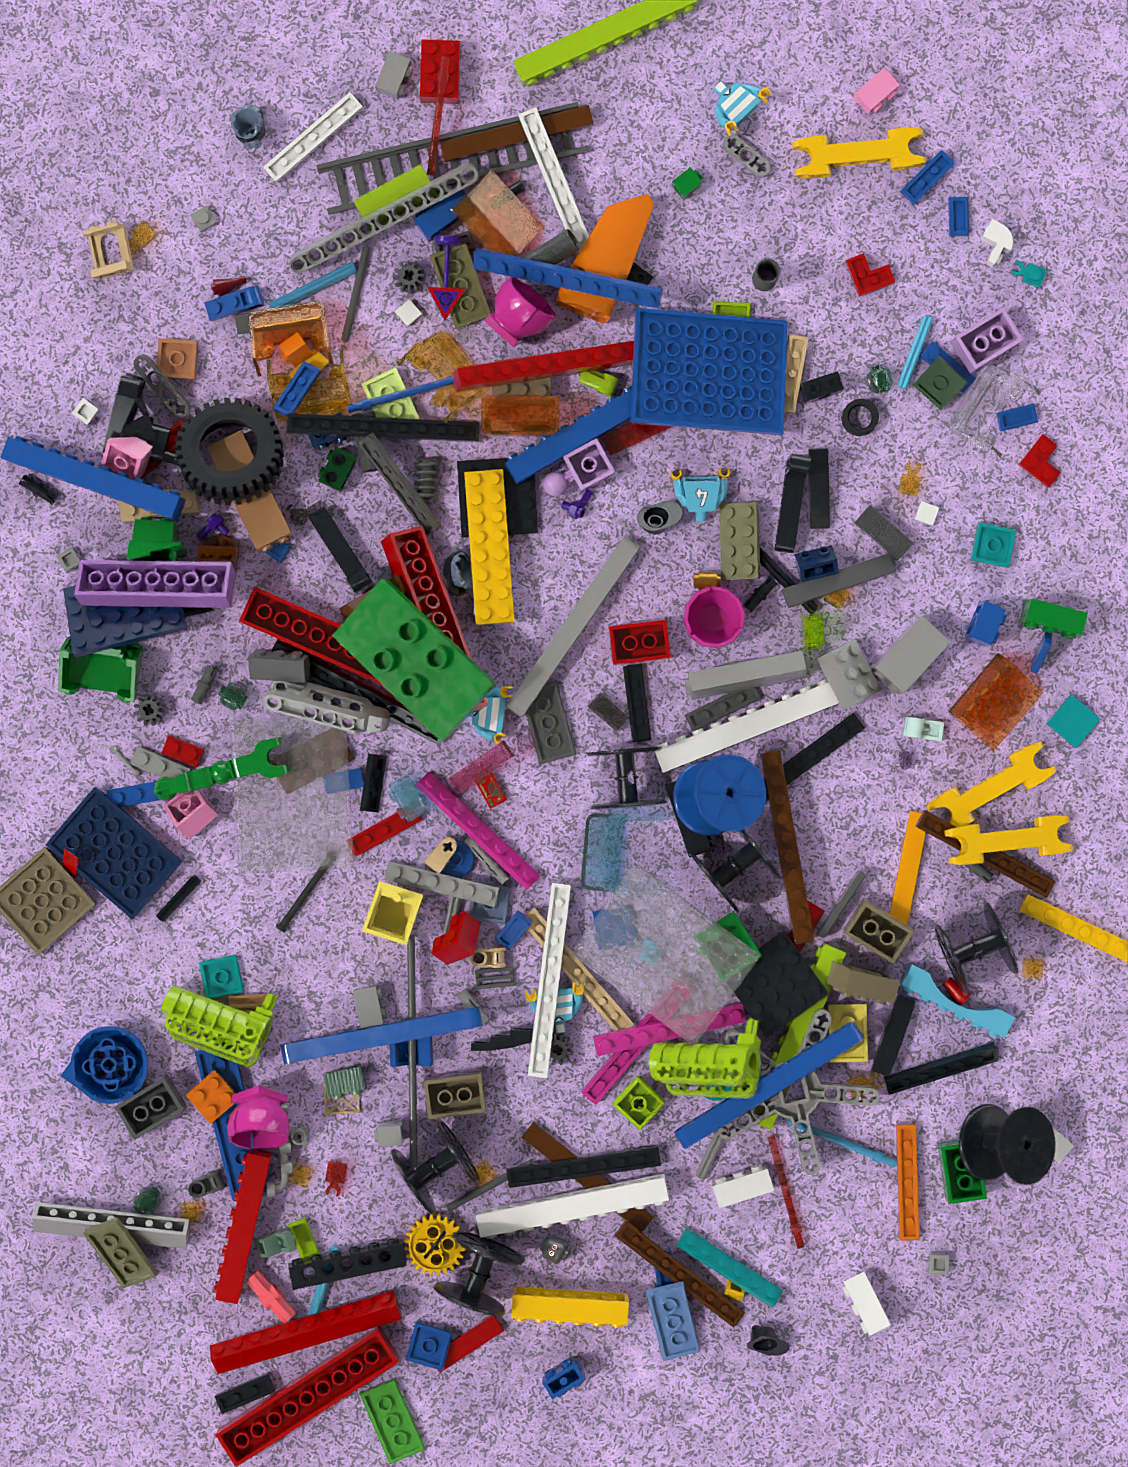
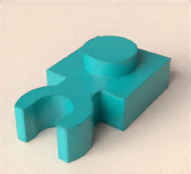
M1021 261L1014 262V265L1019 266L1020 270L1019 272L1012 270L1010 272L1012 276L1017 277L1021 275L1023 276L1021 282L1036 288L1041 287L1047 269L1032 263L1024 267Z

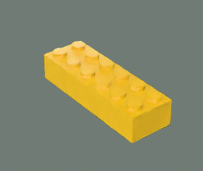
M513 1286L511 1318H515V1321L518 1322L532 1319L537 1323H545L548 1320L554 1321L555 1324L573 1322L574 1325H584V1323H592L593 1326L597 1327L611 1324L612 1327L622 1328L623 1325L628 1324V1293Z

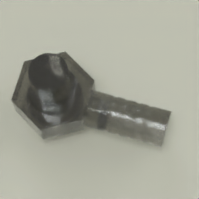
M318 502L307 509H296L293 504L287 506V510L291 514L290 519L295 526L306 524L308 521L307 517L321 508Z

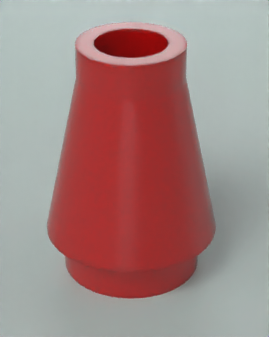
M951 977L943 984L955 1003L958 1002L960 1005L971 995L968 992L965 996L956 981Z

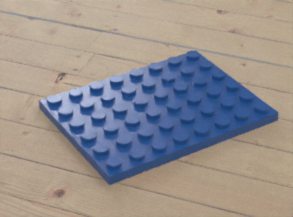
M636 308L630 423L782 436L784 434L788 321Z

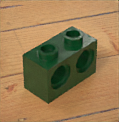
M335 446L334 450L331 449L326 457V460H328L326 466H322L318 473L319 482L341 493L358 458ZM338 456H345L346 461L343 465L336 464ZM330 473L337 474L335 482H328L327 477Z

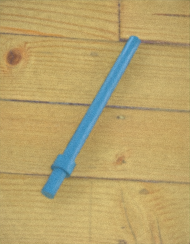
M789 1119L787 1124L792 1126L791 1120ZM799 1123L796 1128L804 1131L807 1125ZM811 1126L812 1134L870 1157L874 1162H882L892 1167L896 1166L897 1160L883 1155V1152L870 1150Z

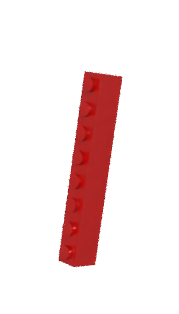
M251 1148L248 1154L244 1153L241 1165H245L244 1172L240 1171L237 1183L241 1185L240 1190H236L233 1201L237 1203L236 1208H232L229 1220L233 1221L232 1226H228L225 1238L229 1239L228 1244L223 1245L221 1256H224V1262L219 1263L217 1274L220 1275V1280L215 1281L213 1290L216 1293L215 1300L238 1304L272 1152Z

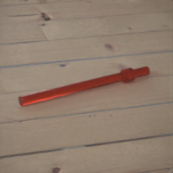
M445 56L441 57L440 72L437 73V80L439 81L427 175L435 174L446 81L449 79V73H447L449 57Z
M775 1135L768 1136V1142L791 1224L789 1226L790 1231L794 1235L797 1249L805 1247L801 1235L802 1228L797 1220Z

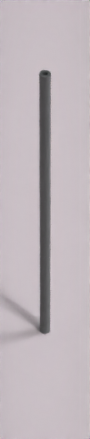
M410 935L407 944L408 1020L416 1018L415 935ZM415 1039L408 1041L411 1168L418 1167Z

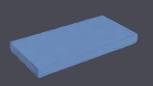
M683 1281L645 1290L663 1361L700 1352Z

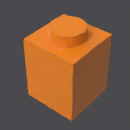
M298 332L279 345L283 351L280 355L286 363L291 362L294 368L313 355Z

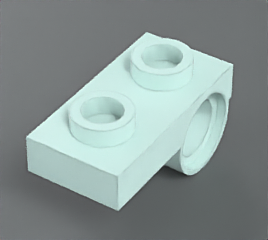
M905 717L903 736L942 742L944 722Z

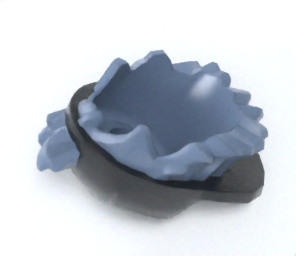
M255 104L239 107V111L235 110L232 113V117H230L231 128L241 143L245 144L249 149H258L260 141L264 138L266 132L263 112Z
M451 547L452 554L445 560L443 575L447 580L449 592L452 595L461 596L465 594L467 588L471 589V585H473L471 560L462 549Z

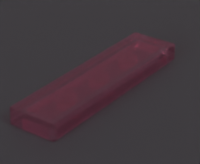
M503 740L446 781L455 794L459 795L515 755Z

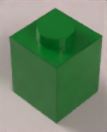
M690 167L672 181V187L684 200L701 187L702 176L697 170L693 171Z

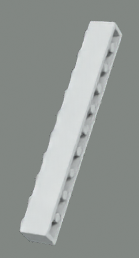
M825 679L817 682L818 686L811 689L810 686L800 689V693L793 696L792 693L782 696V701L775 703V700L764 703L765 707L757 710V707L746 710L747 714L740 717L739 714L728 718L729 722L724 724L718 721L710 725L711 729L704 731L701 728L693 731V736L691 737L680 736L674 739L676 743L668 745L667 742L660 744L657 747H662V750L654 752L664 773L836 705L839 701L828 680Z
M659 1174L478 1210L476 1220L480 1238L492 1239L497 1237V1234L512 1235L517 1230L523 1229L524 1232L534 1230V1227L537 1226L547 1228L553 1226V1223L567 1224L572 1222L573 1219H590L593 1215L603 1217L613 1211L623 1213L628 1211V1208L633 1207L643 1209L649 1204L663 1205L666 1201H669V1193L665 1174Z

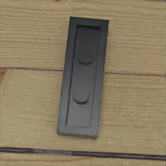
M368 753L360 811L376 813L379 811L387 756Z
M266 1373L220 1392L214 1397L221 1414H224L274 1393L276 1389L269 1373Z

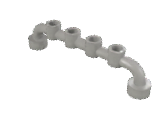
M267 1084L260 1085L267 1088ZM268 1088V1089H271V1090H274V1091L279 1092L278 1090H276V1089H274V1088ZM282 1104L281 1107L288 1115V1104ZM290 1142L278 1147L281 1181L274 1185V1181L266 1182L267 1197H274L275 1192L282 1191L288 1184L289 1173H293L292 1161L288 1162L287 1154H291Z

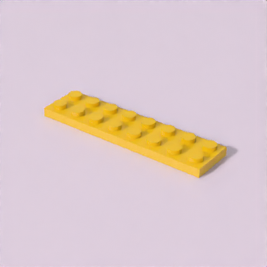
M503 469L464 472L476 626L515 623Z

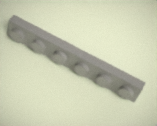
M388 861L384 878L387 881L496 907L500 891L498 887L446 874H438L437 872Z

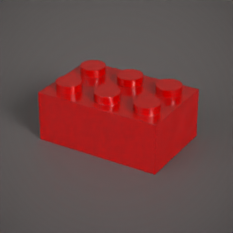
M421 39L419 93L421 103L459 104L460 41Z
M666 620L608 627L613 665L671 658Z

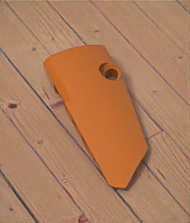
M649 194L607 206L570 268L626 280L654 206ZM560 288L555 301L557 305L600 323H607L617 302L615 299Z

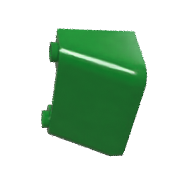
M70 636L67 637L59 650L58 692L73 695L80 688L115 692L117 693V698L122 702H134L137 696L142 646L131 643L74 657Z

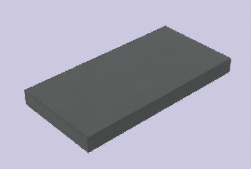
M557 681L546 683L526 712L539 765L576 755Z

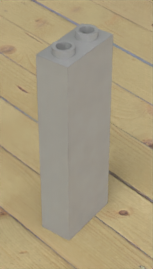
M803 651L689 672L688 679H685L686 694L691 695V700L743 689L803 679L806 673Z

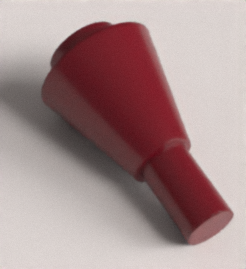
M245 276L235 279H213V284L210 285L213 294L221 297L234 289L235 286L247 283Z

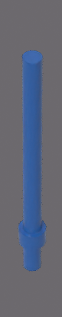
M453 376L380 397L365 398L361 402L347 405L349 413L362 409L366 411L376 405L454 384Z

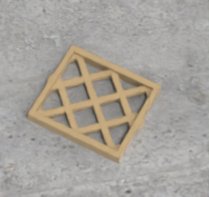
M324 1083L325 1115L360 1113V1095H352L353 1098L350 1102L343 1097L335 1103L330 1099L331 1097H327ZM355 1099L357 1100V1108L351 1105ZM328 1100L333 1104L330 1110L327 1109ZM341 1100L347 1104L343 1109L338 1106ZM350 1106L354 1111L345 1110ZM335 1107L340 1110L336 1112H331Z

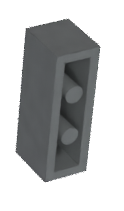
M258 649L248 657L250 679L305 683L311 676L309 654H303L301 651L285 653L282 650L268 652L264 649Z

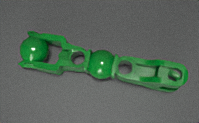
M281 737L258 742L254 751L249 755L228 761H217L212 766L186 772L174 778L168 776L161 777L155 782L154 794L160 800L169 801L177 793L195 791L216 784L225 785L232 779L254 773H259L266 778H275L290 772L288 765L275 766L269 760L270 751L282 744Z

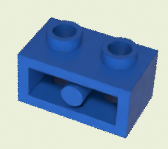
M568 1358L560 1363V1367L555 1370L551 1368L544 1373L542 1384L551 1399L563 1396L567 1393V1390L572 1387L576 1388L584 1382L585 1373L576 1358Z

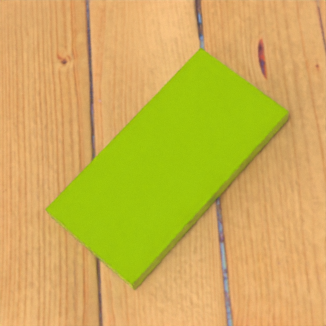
M419 164L353 200L361 216L364 217L429 183L430 179L423 166ZM431 188L429 193L433 196L437 195L435 189ZM419 196L414 197L412 200L417 205L423 201ZM399 205L395 208V211L403 213L406 208ZM382 214L378 217V220L386 222L389 217ZM366 223L368 229L370 230L372 226Z

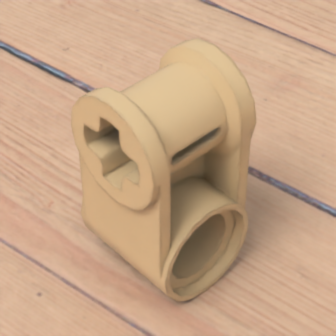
M452 837L444 838L433 849L424 863L439 874L456 851V840ZM445 842L448 844L449 842H451V847L453 848V850H445V844L443 843Z
M506 947L475 949V954L482 953L484 955L483 961L475 962L473 960L474 955L470 956V961L475 967L504 968L506 967L504 963Z

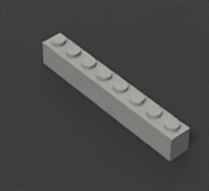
M39 1202L36 1203L32 1217L34 1232L85 1237L83 1233L86 1228L118 1217L136 1243L187 1249L190 1236V1219Z

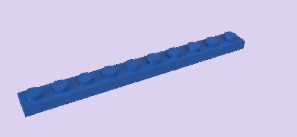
M476 248L474 251L473 269L659 309L661 305L662 288L479 248Z

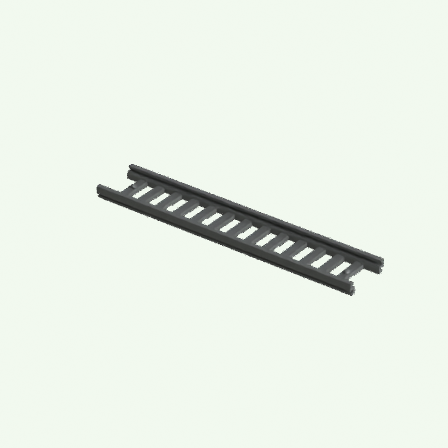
M578 102L541 110L538 113L540 117L575 109L578 108ZM519 117L499 120L316 165L319 174L334 171L342 205L327 208L328 215L357 208L354 202L349 203L341 169L353 167L359 196H362L367 192L360 164L371 162L376 185L379 187L384 184L379 165L380 159L390 157L395 178L401 175L397 155L408 153L411 167L414 168L419 165L416 151L427 148L433 176L436 179L441 176L434 146L440 145V142L519 123ZM569 132L561 134L565 151L557 152L555 155L557 159H562L589 152V148L586 145L572 149ZM529 142L524 143L528 160L520 162L516 161L513 146L505 148L509 164L499 167L495 152H487L491 169L479 171L476 155L468 157L469 163L473 164L477 169L478 179L538 164ZM457 160L450 161L451 170L459 167ZM471 170L472 173L466 174L464 176L466 178H470L473 176L474 171ZM451 178L446 184L448 186L457 183V180Z

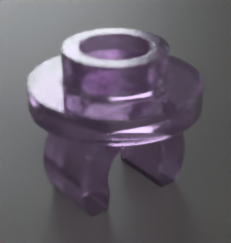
M908 751L893 753L894 756H899L900 761L899 763H892V766L901 767L902 770H907L908 767H911L912 756Z

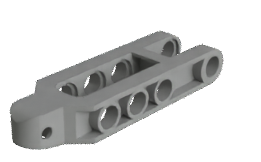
M273 681L271 685L272 690L267 692L263 700L264 706L271 711L351 733L365 731L383 732L388 729L390 721L389 711L374 706L368 698L309 682ZM278 683L285 684L286 689L280 688ZM314 693L322 694L323 698H317ZM269 698H275L278 704H273ZM333 698H339L342 703H335ZM351 703H357L360 708H354ZM306 708H312L315 714H310ZM325 713L332 714L334 719L327 718ZM344 718H349L353 723L347 724Z

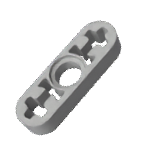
M732 134L724 139V150L756 177L764 178L769 174L770 163L737 135ZM728 140L731 142L735 140V146L738 148H740L741 145L743 146V148L739 151L738 155L735 154L737 152V149L735 147H728ZM748 151L752 154V159L744 161L741 158V154ZM755 158L758 159L756 163L759 166H762L763 164L765 165L766 172L761 171L759 173L757 171L758 166L755 164L753 165V167L750 166L754 162Z

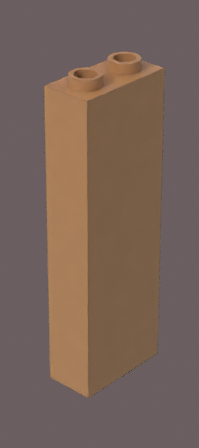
M241 430L207 447L217 470L222 472L242 469L255 456ZM271 488L267 493L263 489L260 490L262 496L258 499L255 494L252 495V501L247 503L246 498L241 499V505H236L235 500H232L256 550L263 553L272 550L273 545L277 543L284 544L290 541V537L294 536Z

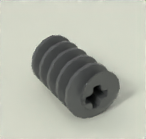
M417 458L422 463L416 464V468L421 471L415 472V475L420 478L414 482L420 486L414 487V489L419 493L421 499H432V497L438 496L437 493L433 492L434 489H438V486L434 485L433 482L439 481V478L434 477V474L440 473L439 470L435 469L436 466H440V463L432 459Z

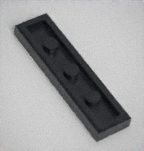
M642 664L623 666L632 742L651 740Z

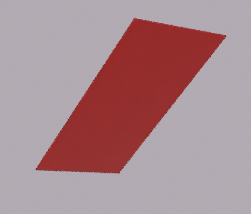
M64 849L62 866L76 879L78 858Z

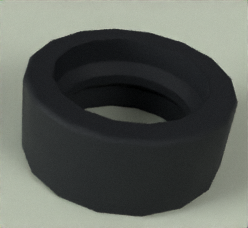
M855 399L848 403L842 411V425L851 435L865 436L872 432L878 424V409L869 400ZM858 406L867 408L871 413L870 424L862 429L853 427L849 422V413Z

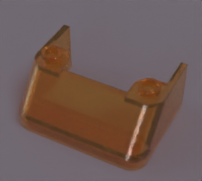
M312 301L256 310L249 315L252 360L258 377L262 376L260 360L271 358L275 352L274 346L280 345L297 332L303 341L312 340V345L316 350H326L330 365H334L331 337L323 303Z

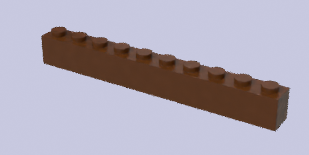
M778 750L761 753V764L793 941L795 944L812 942L815 940L781 752Z

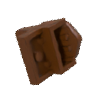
M222 533L213 535L206 540L201 539L195 562H231L236 572L240 542L229 535L224 536Z

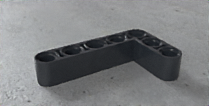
M791 453L787 458L774 551L794 553L805 476L809 473L811 456Z
M323 506L309 515V520L347 577L346 580L352 590L357 595H360L374 586L373 581L341 531H339L326 508Z

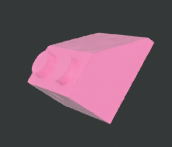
M137 437L109 438L101 465L112 469L111 473L117 474L118 471L129 475L128 479L134 480L135 477L141 478L146 472L153 446Z
M199 789L178 793L163 806L175 827L189 840L218 816L213 805Z

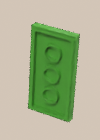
M395 1378L360 1392V1397L389 1464L425 1450L424 1443Z

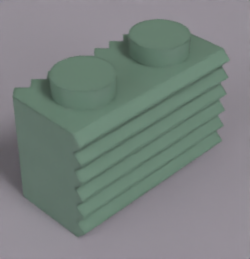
M362 1065L323 1074L327 1097L332 1096L333 1100L343 1098L344 1094L351 1092V1095L363 1093L362 1090L367 1088Z

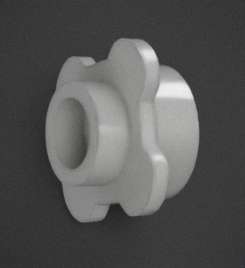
M292 1127L290 1130L292 1134L290 1144L293 1146H307L309 1143L307 1139L309 1129L307 1127L302 1129Z

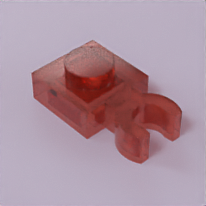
M328 1161L325 1181H329L330 1184L326 1189V1195H329L331 1188H335L337 1190L336 1196L339 1197L341 1193L339 1183H345L347 1163Z

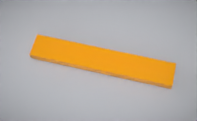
M909 811L890 908V914L908 924L926 833L915 827L922 813Z

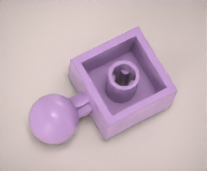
M596 438L563 456L568 471L562 474L559 472L547 474L543 480V488L551 496H560L566 491L567 484L575 481L582 493L615 475V471ZM588 461L594 464L591 470L584 468L586 466L585 462Z

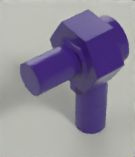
M587 489L580 500L572 504L563 501L561 508L569 511L568 513L571 518L576 520L582 518L586 511L584 506L588 503L593 492Z
M214 513L207 519L209 524L204 526L196 536L200 540L204 539L209 532H213L216 529L225 536L230 530L223 524L225 519L220 514Z

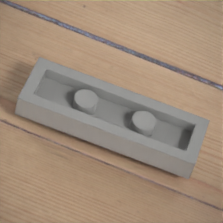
M137 746L130 763L159 777L168 776L174 778L191 771L188 767Z

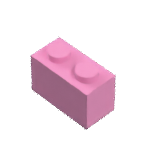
M883 68L861 87L853 98L868 115L872 111L876 113L884 106L882 103L886 99L890 101L898 94L896 90L899 87V83L886 68Z

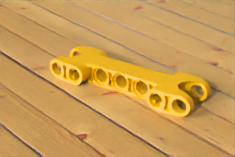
M908 127L896 128L887 131L888 139L828 144V136L824 135L796 140L792 142V149L808 152L812 160L810 164L795 169V177L811 179L831 176V167H839V164L841 166L859 165V163H878V161L879 163L890 162L892 171L908 170L927 164L926 157L912 154L909 151L908 143L911 140L924 137V130Z
M1039 741L1010 754L1008 758L1012 765L1003 769V772L1001 770L987 778V781L984 780L961 794L958 788L954 786L935 797L926 805L928 811L936 808L946 807L950 812L948 823L956 827L965 826L975 820L971 811L1021 783L1024 784L1026 790H1029L1047 780L1057 769L1055 765L1045 769H1039L1035 766L1034 756L1044 747L1042 742Z
M1069 816L1034 818L1035 828L981 833L980 824L945 830V837H954L961 844L960 853L957 856L948 858V862L950 865L985 863L984 853L1033 847L1038 848L1039 856L1072 851L1073 844L1063 843L1057 836L1058 828L1063 824L1070 823Z

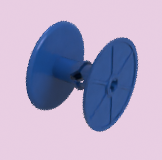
M725 754L711 760L697 761L687 766L676 780L673 802L678 817L686 827L695 833L713 836L726 831L744 830L755 823L765 806L766 787L761 773L753 763L738 755Z

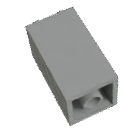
M917 617L871 669L874 671L875 678L879 681L884 680L888 684L886 687L893 694H904L951 641L925 617Z

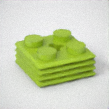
M636 1076L613 1101V1106L639 1130H642L665 1105V1100L639 1076ZM636 1099H643L642 1107L640 1105H638L637 1107L635 1106Z

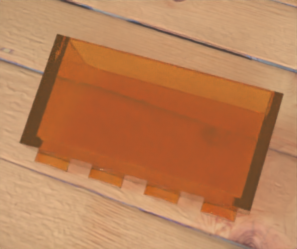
M559 396L481 397L482 431L490 437L554 436L559 430Z

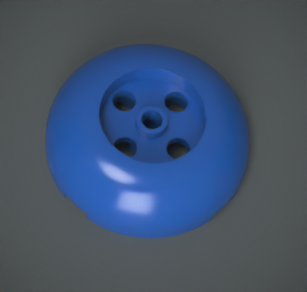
M117 1026L96 1028L84 1035L73 1050L70 1062L72 1078L77 1088L93 1101L105 1104L122 1102L133 1096L143 1085L148 1072L147 1052L139 1038L124 1028ZM118 1049L123 1050L124 1055L122 1057L117 1056L116 1051ZM98 1051H103L105 1053V1057L103 1059L98 1058ZM109 1060H111L112 1062H114L115 1065H114V1066H110V1065H109ZM120 1068H123L126 1072L124 1076L118 1074ZM100 1070L107 1073L105 1078L99 1075Z

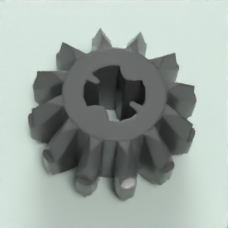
M407 260V266H404L401 262L399 263L401 270L398 268L394 269L398 275H394L393 280H398L395 286H401V292L408 288V293L411 294V288H414L416 292L419 291L417 284L424 286V282L421 280L425 279L426 276L425 274H420L424 271L423 267L417 268V262H414L411 266L410 260ZM406 274H413V279L411 281L407 279L406 281Z
M145 694V701L139 697L137 700L140 702V705L134 704L135 708H139V711H135L134 715H141L137 721L141 722L144 720V726H148L149 721L152 726H155V719L161 723L162 719L159 715L166 716L165 712H161V709H165L166 705H159L163 699L159 698L156 700L155 694H152L151 698L148 694ZM152 705L151 708L154 709V712L148 715L149 712L146 711V707Z
M554 1032L550 1059L553 1058L552 1065H555L556 1060H559V1064L563 1065L562 1058L567 1062L570 1060L566 1054L573 1055V1051L568 1049L574 1047L573 1043L566 1044L569 1042L570 1037L562 1040L563 1033H560L559 1038H557ZM556 1044L559 1047H563V1050L560 1049V1053L552 1050Z

